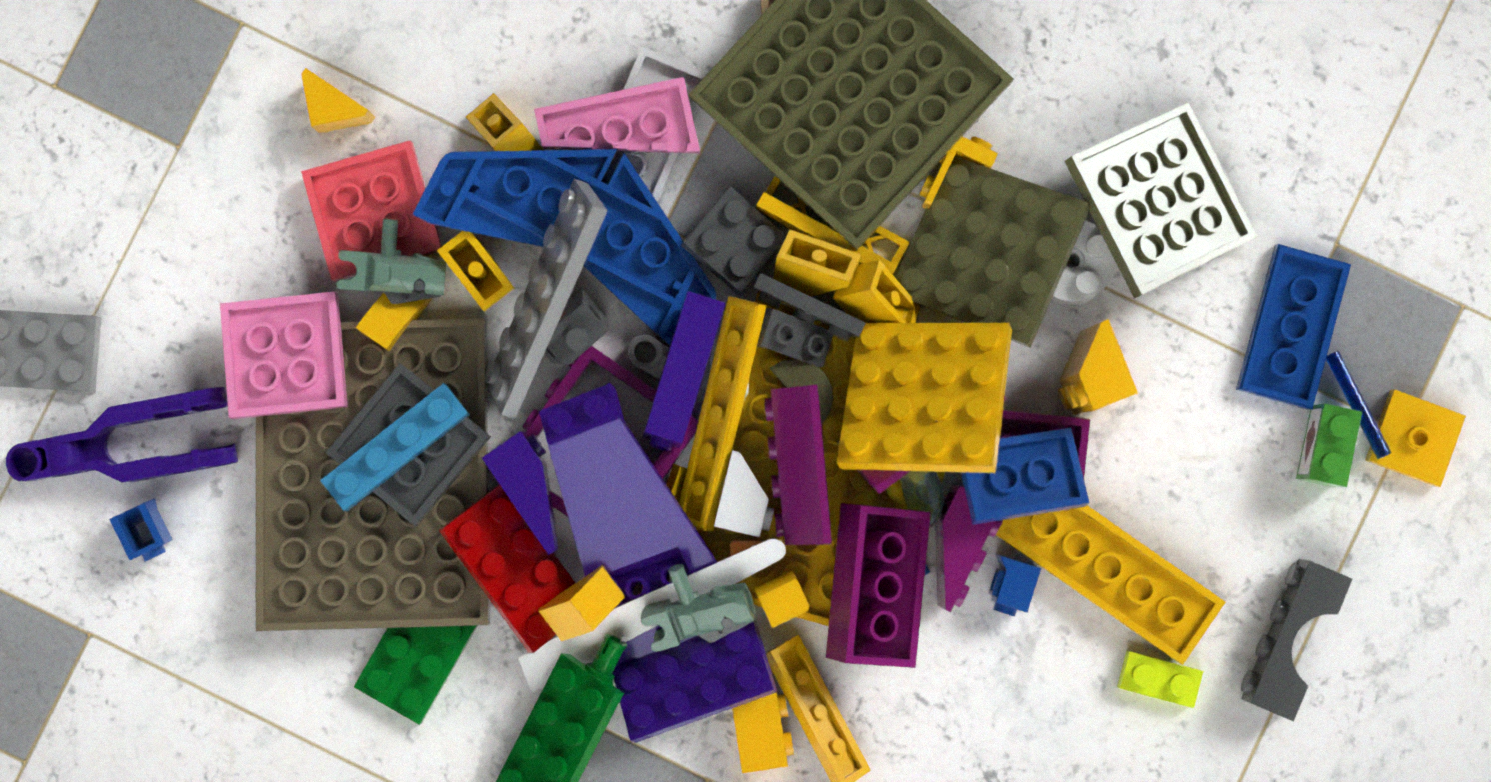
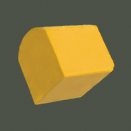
M793 570L754 588L772 628L808 612L810 607Z

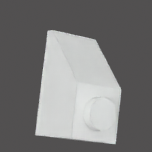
M732 450L714 527L760 537L761 529L766 531L770 529L774 508L767 507L769 499L741 453Z

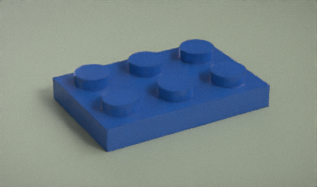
M1071 428L1001 438L999 440L996 473L961 472L972 525L1080 508L1090 503Z

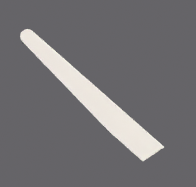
M769 539L687 577L693 592L698 591L699 595L711 592V589L716 586L736 584L784 557L786 548L780 540ZM670 583L614 608L592 632L561 641L557 636L549 640L535 653L527 652L518 657L531 692L545 686L561 653L571 654L577 660L586 664L594 659L604 640L605 634L614 635L620 638L621 642H627L657 626L642 625V610L649 604L670 599L671 603L679 601L674 584Z

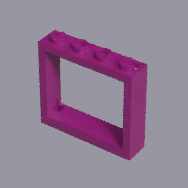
M591 346L568 365L571 369L563 380L556 378L544 395L549 400L542 410L563 402L592 361L651 402H653L656 390ZM536 409L531 412L522 426L526 430L525 433L528 437L534 434L538 438L544 430L539 411ZM692 415L680 448L672 446L671 451L663 450L653 464L662 479L668 474L673 464H675L696 433L698 420ZM550 489L553 507L568 517L563 498Z

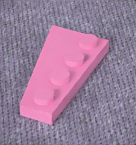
M684 77L534 109L543 149H617V151L700 154Z

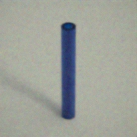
M1336 351L1328 355L1326 361L1351 409L1362 411L1360 427L1377 460L1391 454L1392 452L1340 352Z

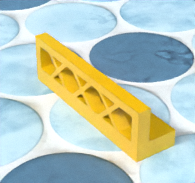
M774 176L766 192H763L756 205V209L760 213L793 231L862 254L858 265L880 260L893 275L910 244L909 241L879 226L874 232L878 236L868 238L863 244L867 248L861 246L856 250L838 232L829 228L830 226L827 223L821 224L807 216L805 209L807 205L798 196L799 203L790 206L772 197L781 182ZM886 239L899 246L890 262L874 253L871 243Z

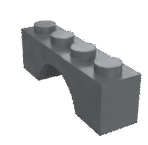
M1299 559L1297 565L1293 564L1289 568L1285 577L1287 589L1282 600L1278 599L1272 608L1270 620L1273 623L1268 635L1264 634L1257 644L1255 654L1258 656L1253 671L1248 670L1242 680V700L1294 722L1308 688V685L1299 676L1293 664L1292 646L1295 636L1300 628L1309 620L1321 615L1339 613L1353 580L1352 578L1310 560Z

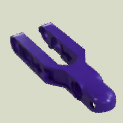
M208 388L108 407L86 431L19 443L13 446L6 456L7 471L17 481H37L96 470L119 482L133 483L237 463L238 457L235 443L210 449L190 450V453L156 456L119 464L112 459L107 448L108 439L115 428L228 407L226 388Z

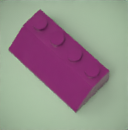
M818 385L771 389L772 397L764 398L766 421H774L775 436L768 437L770 460L777 459L778 475H771L773 498H781L782 513L775 514L777 537L784 536L785 545L832 544Z
M841 503L826 658L847 664L916 668L931 512Z

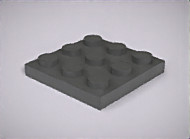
M399 363L325 453L338 464H342L432 393L434 389L403 364ZM466 417L373 492L410 523L418 526L491 436Z

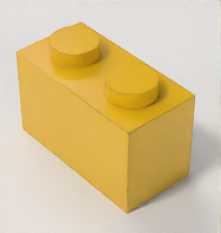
M774 693L732 708L742 774L788 767L787 756L794 755L791 732L783 733L781 718L788 717L785 695Z

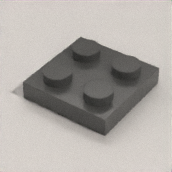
M730 186L724 190L681 246L738 295L745 290L787 235Z

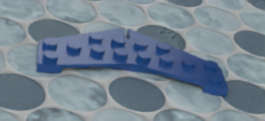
M617 149L451 152L443 156L439 161L412 214L431 225L544 247L543 241L546 230L551 224L554 225L560 212V198L566 189H570L573 180L577 179L588 183L607 209L605 218L583 266L668 346H670L680 309L688 291L716 300L715 288L695 258L681 246L683 240L625 153L622 154L608 184L601 182Z

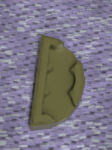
M796 359L784 360L772 366L770 370L786 388L818 385L822 424L828 417L833 403L832 386L825 373L814 364Z

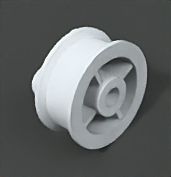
M1085 220L1070 255V259L1075 262L1076 267L1070 268L1066 265L1051 303L1061 306L1084 304L1096 297L1107 286L1113 276L1115 260L1097 225Z

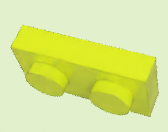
M1126 650L1117 687L1194 708L1203 671Z

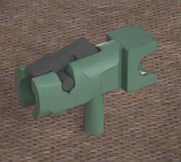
M383 219L381 253L339 250V259L352 262L356 266L357 272L354 278L339 280L336 288L355 291H384L392 304L436 298L441 295L444 296L446 262L432 259L419 253H414L413 256L401 255V251L396 250L398 220Z
M679 564L668 570L679 601L671 603L670 599L652 603L644 607L641 613L642 625H659L662 627V629L655 632L654 642L651 645V649L658 652L679 646L680 640L694 636H700L707 642L713 643L754 621L753 615L756 614V609L746 583L716 586L711 589V592L699 595L698 591L693 592L684 566Z

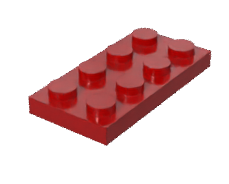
M498 484L441 527L439 532L529 653H535L556 635L539 613V608L575 584V581L554 553L548 555L503 488Z

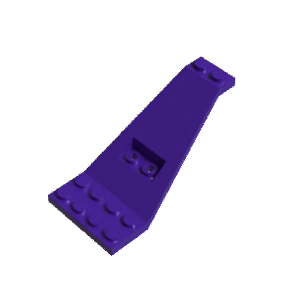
M606 384L539 411L584 575L587 576L603 565L625 595V598L615 608L673 583L669 582L670 574L668 570L675 565L682 564L688 576L717 563V560L626 425L616 388L612 384ZM642 583V592L635 596L633 592L635 586ZM756 619L713 643L707 642L700 636H694L680 640L679 646L655 652L651 649V645L654 642V634L657 630L662 629L661 626L657 625L625 642L627 647L612 672L616 688L624 693L620 700V705L630 741L634 743L777 693Z

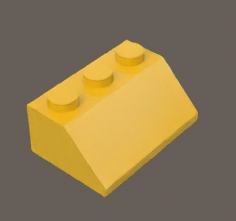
M1109 319L1080 331L1059 379L1062 387L1058 389V394L1066 410L1071 408L1073 415L1097 410L1138 394Z

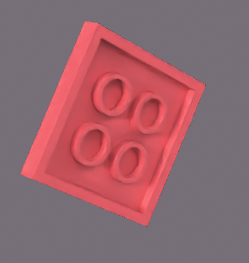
M411 140L301 171L332 281L336 282L341 279L354 277L357 272L356 266L352 262L339 259V250L381 253L383 219L398 220L396 250H400L401 255L413 256L414 253H419L427 256L437 253V250L442 247L437 226L428 224L412 215L426 186L415 147Z

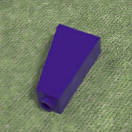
M687 292L680 309L642 436L643 438L650 439V446L664 451H671L672 446L680 448L725 302L693 292Z

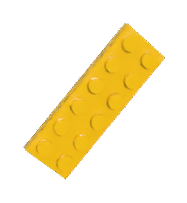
M1088 505L1080 508L1005 519L1002 521L996 534L997 537L1181 665L1185 663L1226 603V601Z

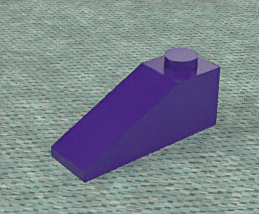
M519 431L482 457V460L545 551L550 555L557 551L559 547L547 464L542 458V455L547 452L534 434L528 437L525 432Z

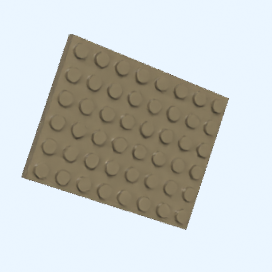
M484 318L412 320L390 351H387L360 333L355 328L359 322H341L348 407L256 417V631L490 625L489 598L439 532L441 527L488 492V467L482 460V457L488 454V441L418 526L410 523L374 492H371L349 511H343L320 481L340 465L325 452L399 363L407 367L434 390L445 383L470 414L467 417L488 433L487 383L485 382V372L487 369L486 320Z

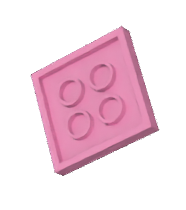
M325 292L220 303L229 418L240 419L348 407L338 293Z

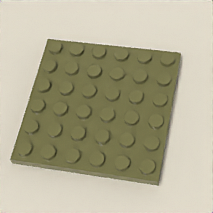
M775 0L688 96L830 227L858 250L1010 86L1014 78L927 0Z

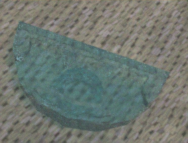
M910 471L900 478L907 510L931 512L930 528L940 518L944 506L943 486L934 471Z

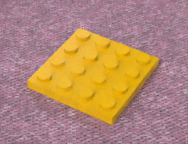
M865 323L859 338L856 337L836 462L839 468L996 473L1012 336L1010 323Z

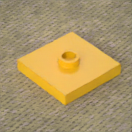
M1390 390L1365 461L1434 487H1441L1466 416L1401 391Z

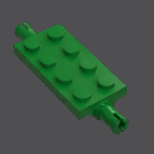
M605 634L604 640L592 663L587 664L580 662L571 654H560L496 782H579L624 694L613 686L614 675L612 672L627 647L625 642H621V639L614 635Z

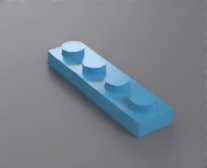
M443 383L320 481L343 511L347 512L470 414L449 387Z

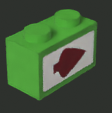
M1326 403L1313 406L1309 413L1296 479L1330 487H1347L1362 411Z

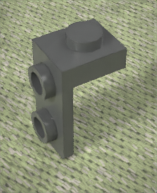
M766 308L757 347L769 349L821 368L824 366L833 336L827 333L828 330L812 325L778 310Z

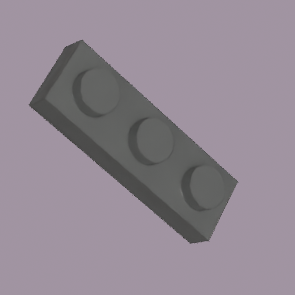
M760 273L754 285V291L760 294L758 300L776 309L779 308L780 304L795 310L792 315L793 317L804 320L812 325L815 320L829 326L827 333L848 342L850 337L859 338L866 323Z

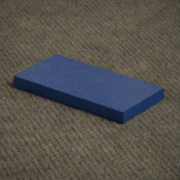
M1281 244L1274 246L1236 390L1306 410L1313 409L1351 264Z

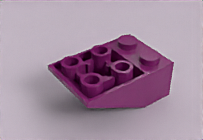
M951 485L935 518L937 604L949 612L952 611L954 605L960 608L970 588L965 585V582L971 571L977 573L987 553L982 550V547L988 536L994 537L997 534L1003 521L999 520L972 525L965 489L960 485Z

